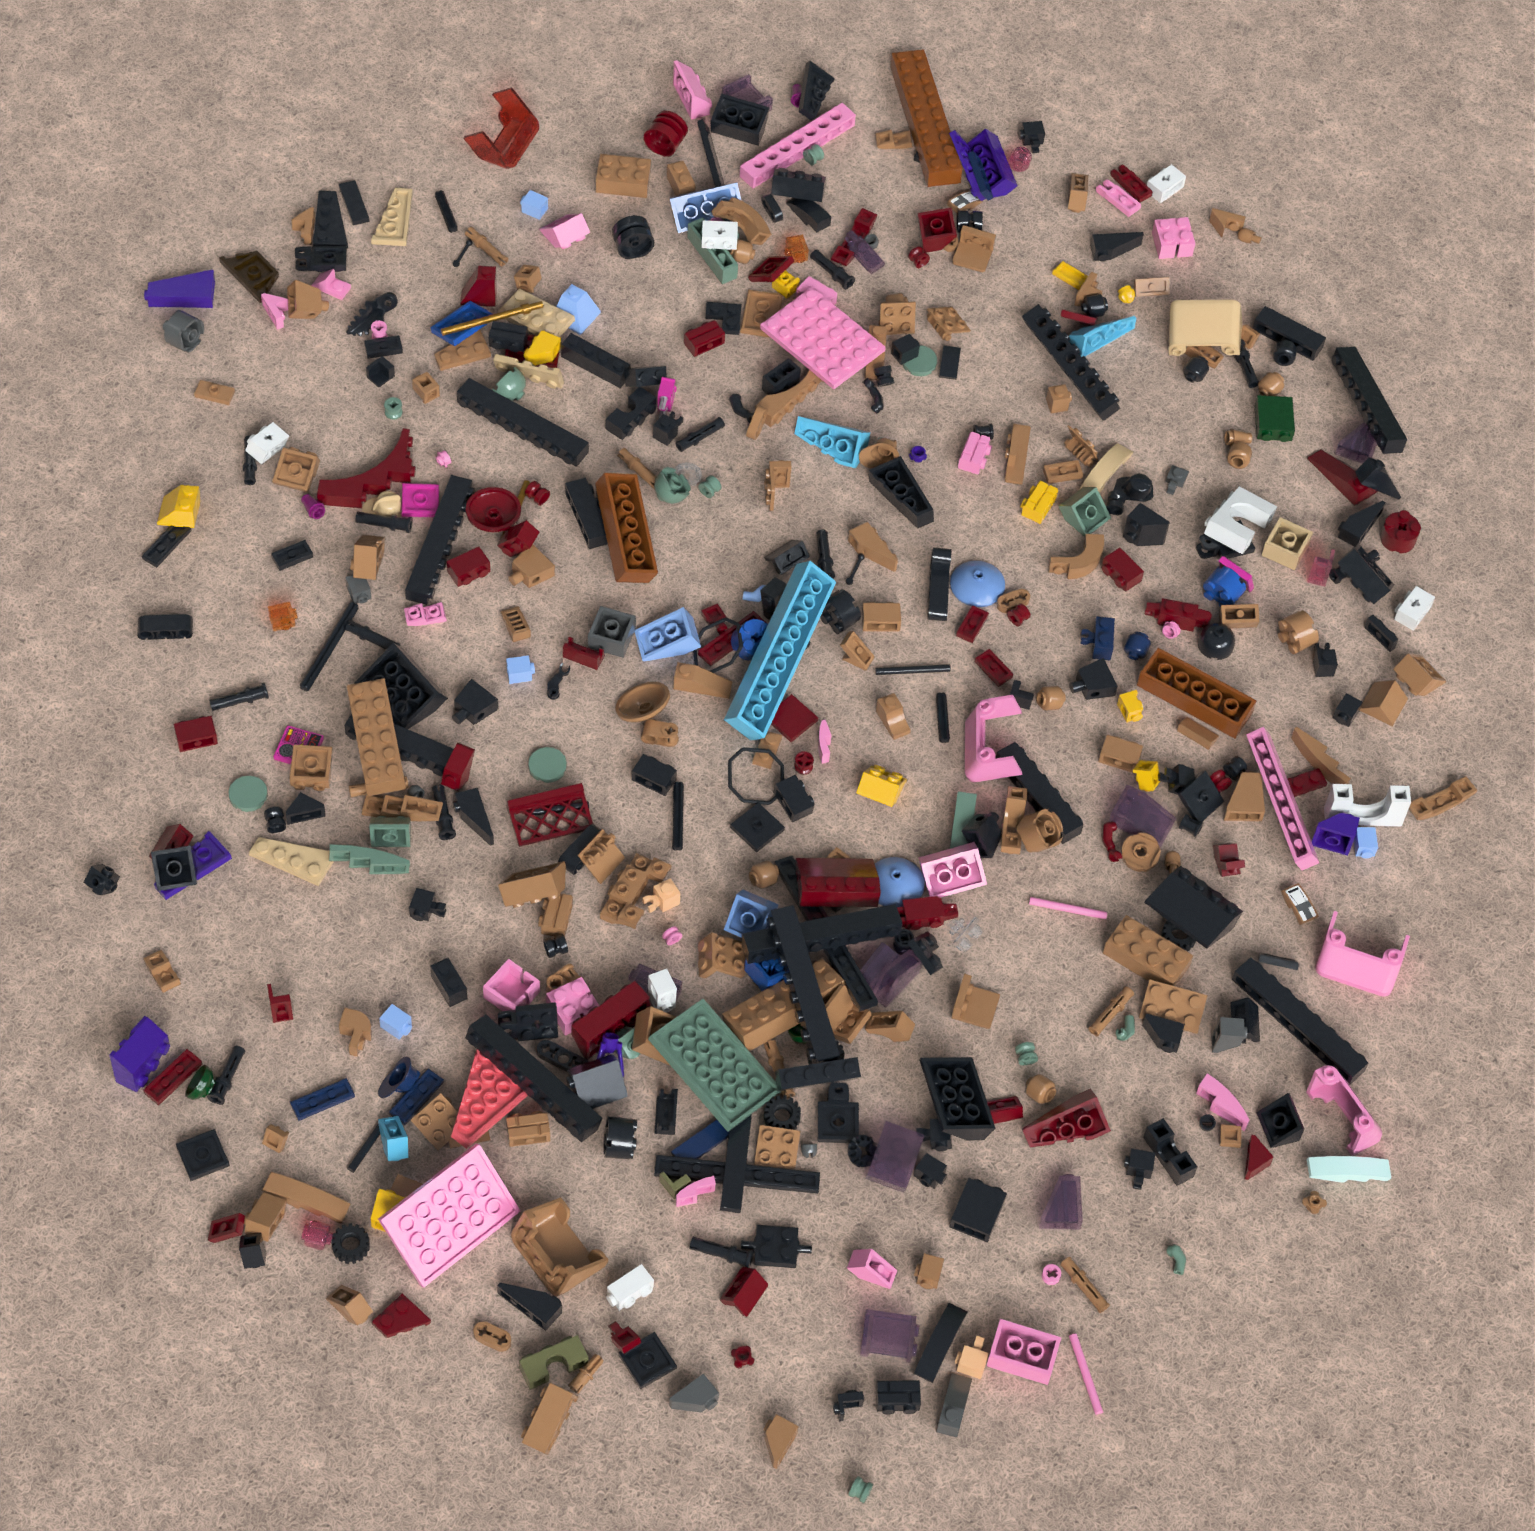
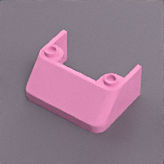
M1013 695L980 701L965 721V775L971 782L1022 775V771L1014 756L996 759L994 750L985 747V720L1022 714V710Z
M1334 911L1317 960V973L1322 977L1379 996H1388L1394 987L1410 936L1406 935L1400 950L1394 948L1387 949L1383 957L1379 958L1344 946L1346 942L1345 934L1333 928L1338 913Z

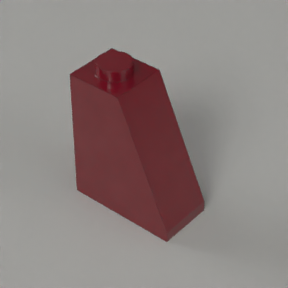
M478 266L461 291L460 305H465L472 301L479 306L496 307V266Z

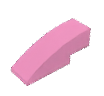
M1206 1074L1196 1094L1212 1103L1210 1111L1235 1126H1241V1130L1245 1131L1249 1118L1243 1107L1225 1086L1209 1074Z

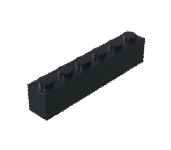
M351 713L344 725L345 735L352 740H357ZM394 724L400 759L405 762L415 763L421 769L426 768L433 771L434 774L442 776L454 748Z
M1013 742L997 751L996 759L1014 756L1022 771V775L1008 778L1016 787L1027 789V801L1037 812L1048 809L1050 813L1054 812L1059 817L1063 826V832H1061L1060 836L1062 844L1082 833L1084 825L1082 819L1078 815L1076 816L1070 804L1061 798L1059 791L1052 787L1047 776L1038 770L1036 763L1029 759L1021 746L1019 747L1016 742Z

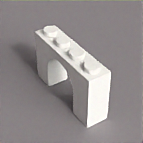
M1239 486L1235 492L1231 491L1227 500H1223L1220 508L1215 509L1212 517L1209 516L1204 525L1206 526L1204 534L1243 554L1250 546L1255 531L1236 522L1232 517L1245 518L1265 529L1271 522L1277 506Z
M1332 784L1324 806L1325 820L1339 813H1345L1359 817L1358 825L1402 826L1411 804L1409 786L1390 785L1387 795L1382 801L1371 805H1358L1353 803L1352 784Z

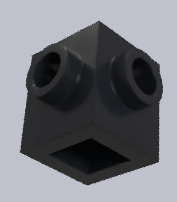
M99 864L91 866L83 883L89 886L95 894L106 895L116 890L120 876L111 867Z

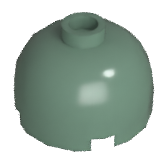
M514 367V372L510 370L496 384L498 389L495 392L511 401L515 399L519 401L525 395L523 391L526 387V379L517 367Z
M666 467L656 477L654 489L659 500L676 504L683 501L690 494L691 487L682 474L678 476L674 473L676 471L674 468Z

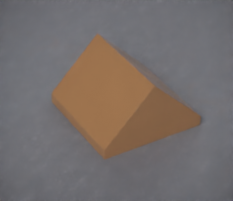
M1396 680L1374 682L1362 703L1360 711L1393 727L1408 697Z

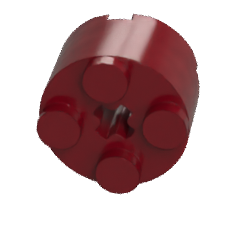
M1406 510L1392 513L1384 522L1380 537L1381 543L1389 551L1407 553L1414 548L1420 534L1421 525Z

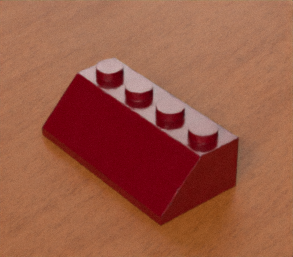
M636 981L624 985L620 992L614 996L610 995L607 997L603 1004L593 1007L583 1018H577L571 1025V1035L585 1059L588 1060L599 1052L604 1033H616L624 1026L633 1028L636 1024L637 1013L650 1007L649 995Z

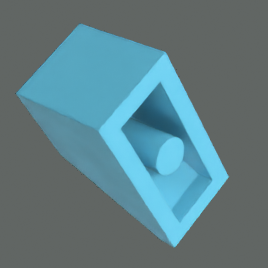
M399 1116L378 1119L383 1150L387 1160L399 1161L408 1158V1136Z

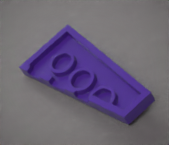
M954 130L949 134L965 170L966 178L971 185V193L974 197L977 196L983 201L986 198L980 192L968 157L971 148L958 132Z
M210 831L204 835L205 838L200 843L197 842L192 847L196 861L197 880L232 859L231 854ZM186 887L161 890L158 892L162 895V897L165 900H167L173 895L180 892L181 890L185 889Z

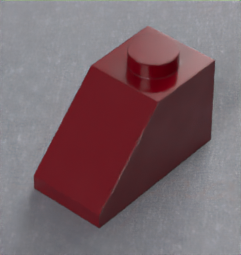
M461 743L456 744L444 768L442 785L459 791L467 783L475 749Z

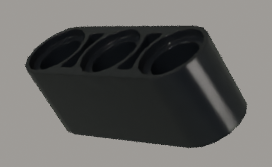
M188 614L144 615L138 618L137 636L141 640H146V638L148 640L165 638L184 639V637L189 639L193 635V618Z
M594 824L589 825L562 853L558 862L565 861L566 870L573 875L577 874V870L579 871L585 865L577 855L601 829Z

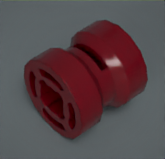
M533 481L527 486L525 495L529 499H534V502L541 506L549 499L550 491L542 488L541 484L537 481Z

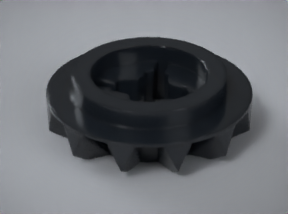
M857 1135L850 1141L848 1156L855 1166L868 1167L871 1166L872 1161H876L875 1157L878 1153L876 1150L877 1143L872 1140V1137ZM859 1147H866L865 1151L868 1155H861L862 1150Z

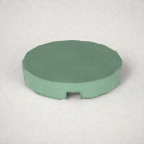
M920 345L918 357L902 365L906 371L908 370L914 376H927L935 370L937 356L932 349Z
M544 747L532 753L529 758L528 768L534 779L544 781V783H551L563 777L567 768V761L561 751L551 747Z
M242 776L236 779L230 785L228 791L232 806L244 812H251L261 808L268 797L267 786L261 779L255 776Z

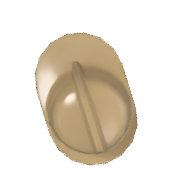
M384 491L378 497L366 501L362 507V512L382 516L397 515V517H400L402 515V498L395 492Z

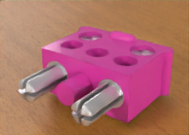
M662 377L658 391L659 418L662 414L666 415L667 411L671 412L675 392L677 391L675 379Z

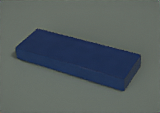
M971 151L968 153V157L980 192L989 201L993 199V194L982 161L975 152Z
M427 1069L414 1083L413 1087L389 1111V1115L392 1117L399 1116L401 1123L406 1125L444 1083V1079L430 1069Z
M347 1078L293 1100L290 1102V1105L297 1120L300 1121L355 1097V1094Z
M716 1120L672 1150L671 1155L673 1157L699 1159L725 1141L729 1136V1132Z

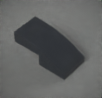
M943 346L939 378L957 380L961 348Z

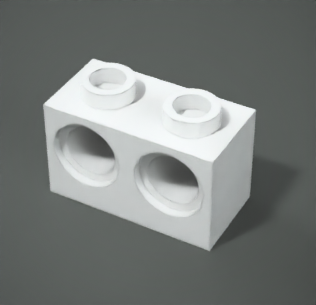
M664 969L648 975L647 994L654 1008L666 1013L670 1012L676 1007L677 988L668 970Z

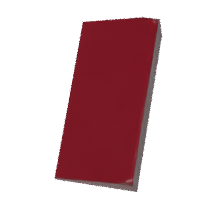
M1017 1096L987 1101L994 1124L1023 1118V1106Z

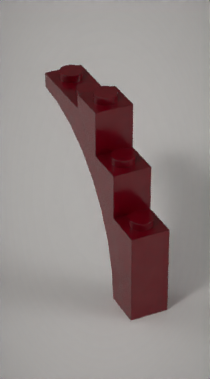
M402 429L400 439L394 450L374 468L349 478L319 480L317 500L327 506L362 509L363 502L367 501V494L379 495L387 491V489L391 490L392 482L411 483V478L415 477L416 466H413L411 451H409V447H413V437L410 436V429Z

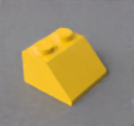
M180 485L165 495L157 525L194 528L201 502L199 486Z

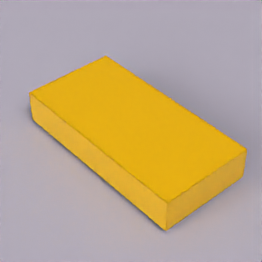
M1064 261L1052 272L1054 276L1080 290L1088 277Z

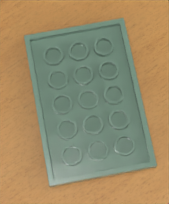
M704 999L694 1004L648 1038L727 1132L780 1093L777 1090L774 1079Z

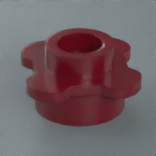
M741 1346L731 1351L736 1368L740 1369L744 1365L751 1366L754 1364L755 1359L751 1356V1348L749 1346Z

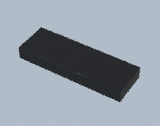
M356 181L339 184V190L352 225L370 222Z
M171 525L142 555V559L157 568L192 531L191 528Z

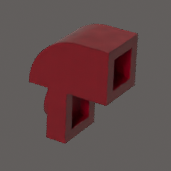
M1237 843L1213 845L1214 857L1220 876L1241 874L1240 868H1245V860L1239 859Z

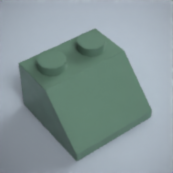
M1083 487L1058 506L1065 521L1084 537L1111 519L1097 487Z
M371 817L369 825L371 847H411L410 817Z

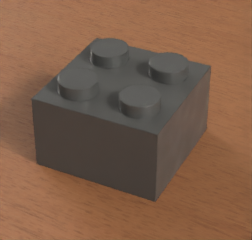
M600 606L588 634V648L597 651L601 648L604 649V653L624 658L636 630V616Z

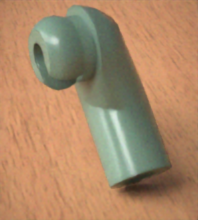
M1127 1015L1124 1017L1125 1027L1120 1030L1117 1029L1115 1032L1118 1040L1126 1041L1134 1035V1016Z
M1176 1244L1167 1247L1166 1252L1168 1256L1175 1259L1173 1272L1183 1275L1186 1256L1180 1246Z

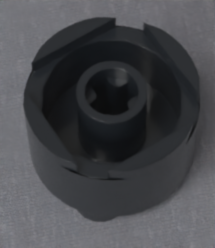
M841 589L830 595L820 619L824 624H829L836 634H839L861 619V612L859 607H855L852 603L855 601L854 598L847 591Z
M608 1116L605 1125L608 1129H606V1134H604V1158L633 1159L637 1139L634 1138V1132L637 1130V1119Z

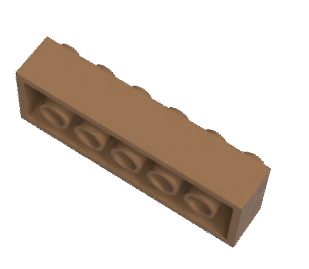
M385 678L347 685L367 796L406 789Z
M822 958L813 963L812 966L825 1005L834 991L841 984L845 985V981ZM784 980L722 1013L724 1023L748 1051L800 1024L795 1018V1005L791 1003L789 998V992H791L789 985H786Z

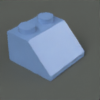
M741 890L736 894L724 930L742 938V933L767 929L766 919L770 911L777 909L779 904Z

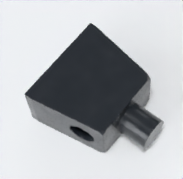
M1104 658L1080 668L1077 672L1076 681L1069 683L1071 692L1082 691L1086 700L1113 697L1116 695L1118 687Z
M471 679L454 700V708L457 712L452 716V719L459 725L465 719L475 725L498 710V699Z
M995 812L976 814L962 829L967 843L975 842L980 858H992L1002 836V831L997 824L999 815Z

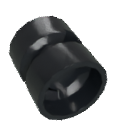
M958 210L957 233H961L963 225L982 230L983 212L972 211L969 213L968 211Z

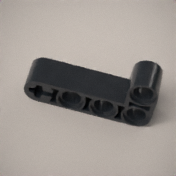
M933 547L930 564L928 620L947 621L952 549Z

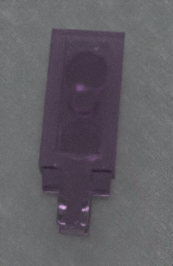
M852 230L846 233L845 240L848 242L849 250L854 252V257L871 275L885 266V262L861 236L858 237Z

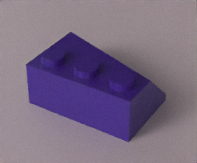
M146 1016L131 1030L129 1039H123L119 1043V1050L117 1052L113 1050L109 1054L116 1083L138 1092L140 1087L143 1088L147 1084L151 1071L154 1072L157 1069L161 1056L166 1055L170 1049L168 1035Z

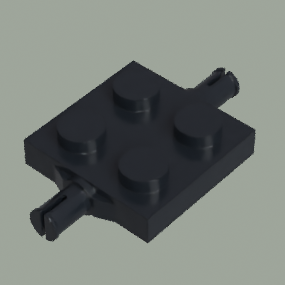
M757 1225L754 1241L741 1240V1249L754 1250V1265L796 1268L799 1253L812 1254V1245H800L798 1228Z

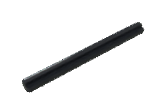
M350 602L301 681V690L308 692L346 631V625L350 624L348 621L352 620L358 611L357 603Z

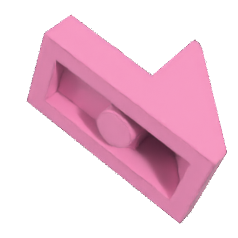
M334 269L320 273L311 285L340 300L351 289V284L335 278Z
M266 293L261 294L262 305L277 330L283 328V320H285L283 312L288 310V299Z

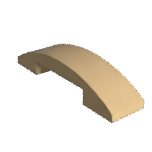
M1119 443L1113 446L1092 469L1080 489L1083 487H1097L1100 493L1105 483L1121 464H1125L1133 454V451Z

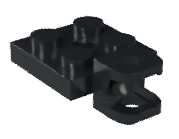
M347 246L296 247L295 258L298 259L296 260L295 268L298 271L323 272L334 269L335 272L346 271Z
M1205 534L1199 537L1200 543L1196 546V550L1202 559L1215 557L1217 554L1220 558L1224 556L1230 559L1254 553L1256 549L1251 541L1250 546L1241 554Z
M556 1002L515 1006L516 1011H502L497 1014L498 1025L503 1030L510 1029L511 1031L508 1034L513 1039L518 1038V1042L558 1037Z
M832 1082L829 1086L827 1102L818 1101V1142L850 1143L855 1136L859 1135V1102H849V1087L847 1083ZM839 1118L840 1122H844V1124L836 1126L833 1122Z

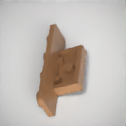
M1013 424L1012 434L1008 433L1007 444H1010V448L1006 447L1005 458H1008L1005 482L1023 484L1030 426Z

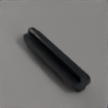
M442 190L436 191L435 198L450 233L456 232L458 226L445 193Z
M939 692L936 694L939 741L941 743H948L950 733L946 693Z

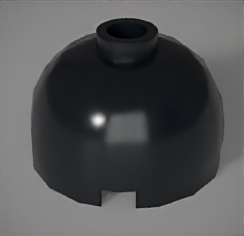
M1222 623L1207 625L1202 629L1198 638L1200 652L1210 659L1218 658L1217 660L1228 658L1235 646L1234 633L1227 625Z

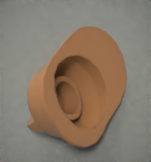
M887 438L878 439L873 445L862 449L859 453L860 463L867 468L877 467L899 457L896 440Z

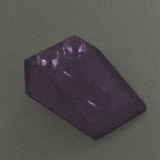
M1127 784L1111 812L1109 822H1115L1117 829L1132 836L1138 833L1150 834L1157 840L1161 848L1177 818L1145 792Z
M885 1121L865 1179L904 1193L914 1169L924 1135Z

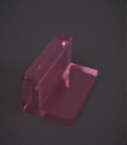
M1331 549L1329 559L1315 556L1307 583L1326 586L1335 549Z

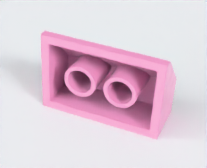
M674 61L673 85L691 120L710 115L712 102L710 98H707L705 88L700 84L699 76L695 75L691 67L679 61Z
M975 842L918 858L929 897L938 896L941 898L987 885Z

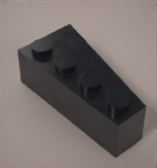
M901 456L868 470L869 482L917 529L934 522V510Z

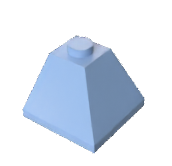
M573 284L561 295L556 306L574 315L575 321L570 325L569 329L579 335L601 313L587 292Z

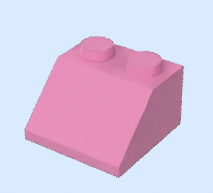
M582 213L567 214L539 229L555 248L561 247L562 249L571 246V242L575 240L578 242L585 239V235L590 233Z

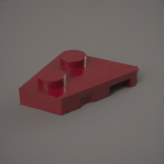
M403 1293L372 1321V1325L386 1338L395 1336L400 1332L413 1330L412 1328L418 1326H427L431 1323V1319Z

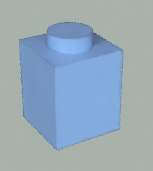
M532 190L527 195H524L520 201L522 212L538 220L548 210V198Z
M529 655L506 658L509 684L532 681V674H535L534 663H530Z
M1357 827L1356 836L1353 841L1355 856H1361L1362 858L1375 856L1378 849L1375 827Z
M393 1004L379 1018L380 1027L399 1040L403 1035H408L412 1029L411 1016Z

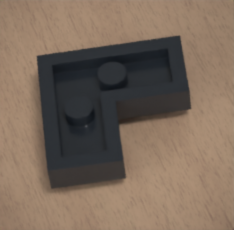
M707 302L705 319L723 320L722 330L725 334L739 335L742 304Z
M928 931L908 942V945L930 975L943 968L940 958L933 953V951L939 948L937 940Z

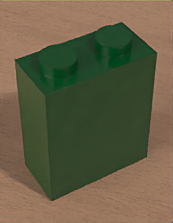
M1257 395L1254 405L1257 439L1263 441H1292L1295 433L1293 397Z

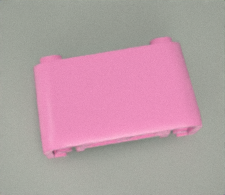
M1326 1065L1315 1070L1306 1093L1311 1100L1321 1098L1325 1103L1335 1100L1355 1129L1350 1132L1351 1142L1346 1147L1351 1156L1378 1143L1382 1136V1130L1346 1079L1333 1066Z

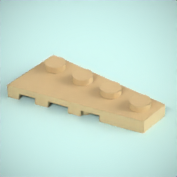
M394 189L388 202V207L384 211L382 220L376 228V233L371 239V244L407 246L412 189Z
M498 354L494 357L495 367L499 371L506 372L511 370L514 372L513 368L517 367L532 382H543L553 389L563 387L564 381L559 368H554L552 371L547 369L546 365L540 364L539 367H535L529 361L519 363L516 358Z
M258 837L249 851V856L319 886L334 862L329 861V851L261 837Z

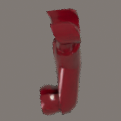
M1113 821L1103 824L1102 843L1109 852V860L1111 862H1119L1118 859H1122V855L1115 849L1116 846L1112 840L1113 832L1117 830V824Z

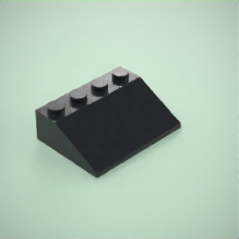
M392 643L354 682V684L385 678L393 723L406 729L411 728L433 714L448 699L410 655L395 643Z
M1182 866L1174 870L1144 902L1206 949L1230 932L1243 913L1236 904L1228 901L1221 893L1213 890L1206 882L1198 879Z
M920 1058L919 1061L942 1132L967 1141L985 1140L996 1128L973 1058Z

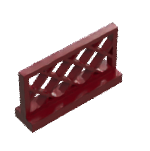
M582 783L507 801L506 808L510 815L519 847L583 832L589 825L593 824ZM581 799L583 803L581 809L577 810L570 806L572 801ZM560 804L565 806L561 815L551 810L554 805ZM541 808L546 811L542 819L533 815L535 809ZM567 809L577 814L573 822L563 817ZM522 813L528 817L522 824L516 821L515 814ZM548 814L558 818L554 826L545 822ZM579 816L587 819L589 825L580 826L575 822ZM530 818L539 822L536 830L526 826ZM561 820L570 824L568 830L565 831L556 827ZM542 824L552 829L548 835L538 833ZM523 829L533 834L530 839L521 840L520 834Z

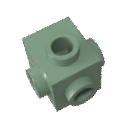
M624 1026L615 1034L619 1036L618 1042L623 1043L622 1057L634 1059L641 1054L632 1050L635 1029Z

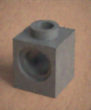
M353 575L345 577L347 590L354 603H365L372 599L367 579L353 578Z

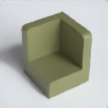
M663 1171L660 1173L659 1182L672 1198L676 1199V1195L691 1184V1179L687 1174L680 1179L669 1178Z

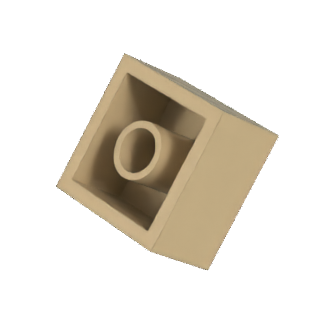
M1280 517L1265 542L1262 556L1295 570L1310 544L1313 532Z

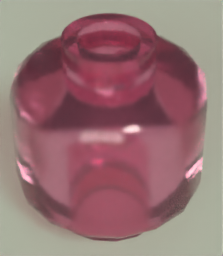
M1025 147L1013 149L1009 157L1010 168L1016 172L1026 171L1032 160L1031 152Z
M312 1220L309 1224H305L301 1240H304L306 1247L323 1250L326 1245H331L333 1233L330 1232L329 1224Z

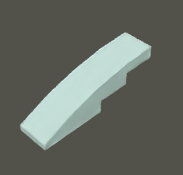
M1355 1156L1308 1157L1306 1159L1309 1178L1335 1182H1346L1347 1180L1366 1182L1369 1179L1388 1181L1391 1179L1389 1160Z

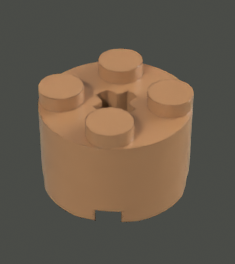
M1303 610L1297 611L1278 621L1280 630L1278 637L1282 643L1286 642L1292 654H1296L1314 645L1319 640L1317 629L1314 630L1312 624H1314L1312 618Z
M1043 809L1024 816L1020 824L1017 825V832L1028 852H1041L1061 843L1062 838L1060 836L1061 832H1063V826L1059 817L1054 812L1050 813L1048 809Z

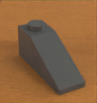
M954 1373L951 1374L937 1433L955 1438L958 1437L972 1378Z

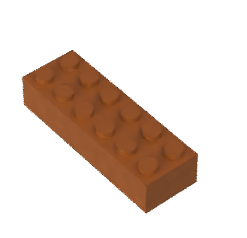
M604 473L597 480L595 486L615 581L649 583L658 574L637 474Z
M1157 648L1140 672L1137 683L1138 687L1236 739L1253 714L1257 700L1160 648Z

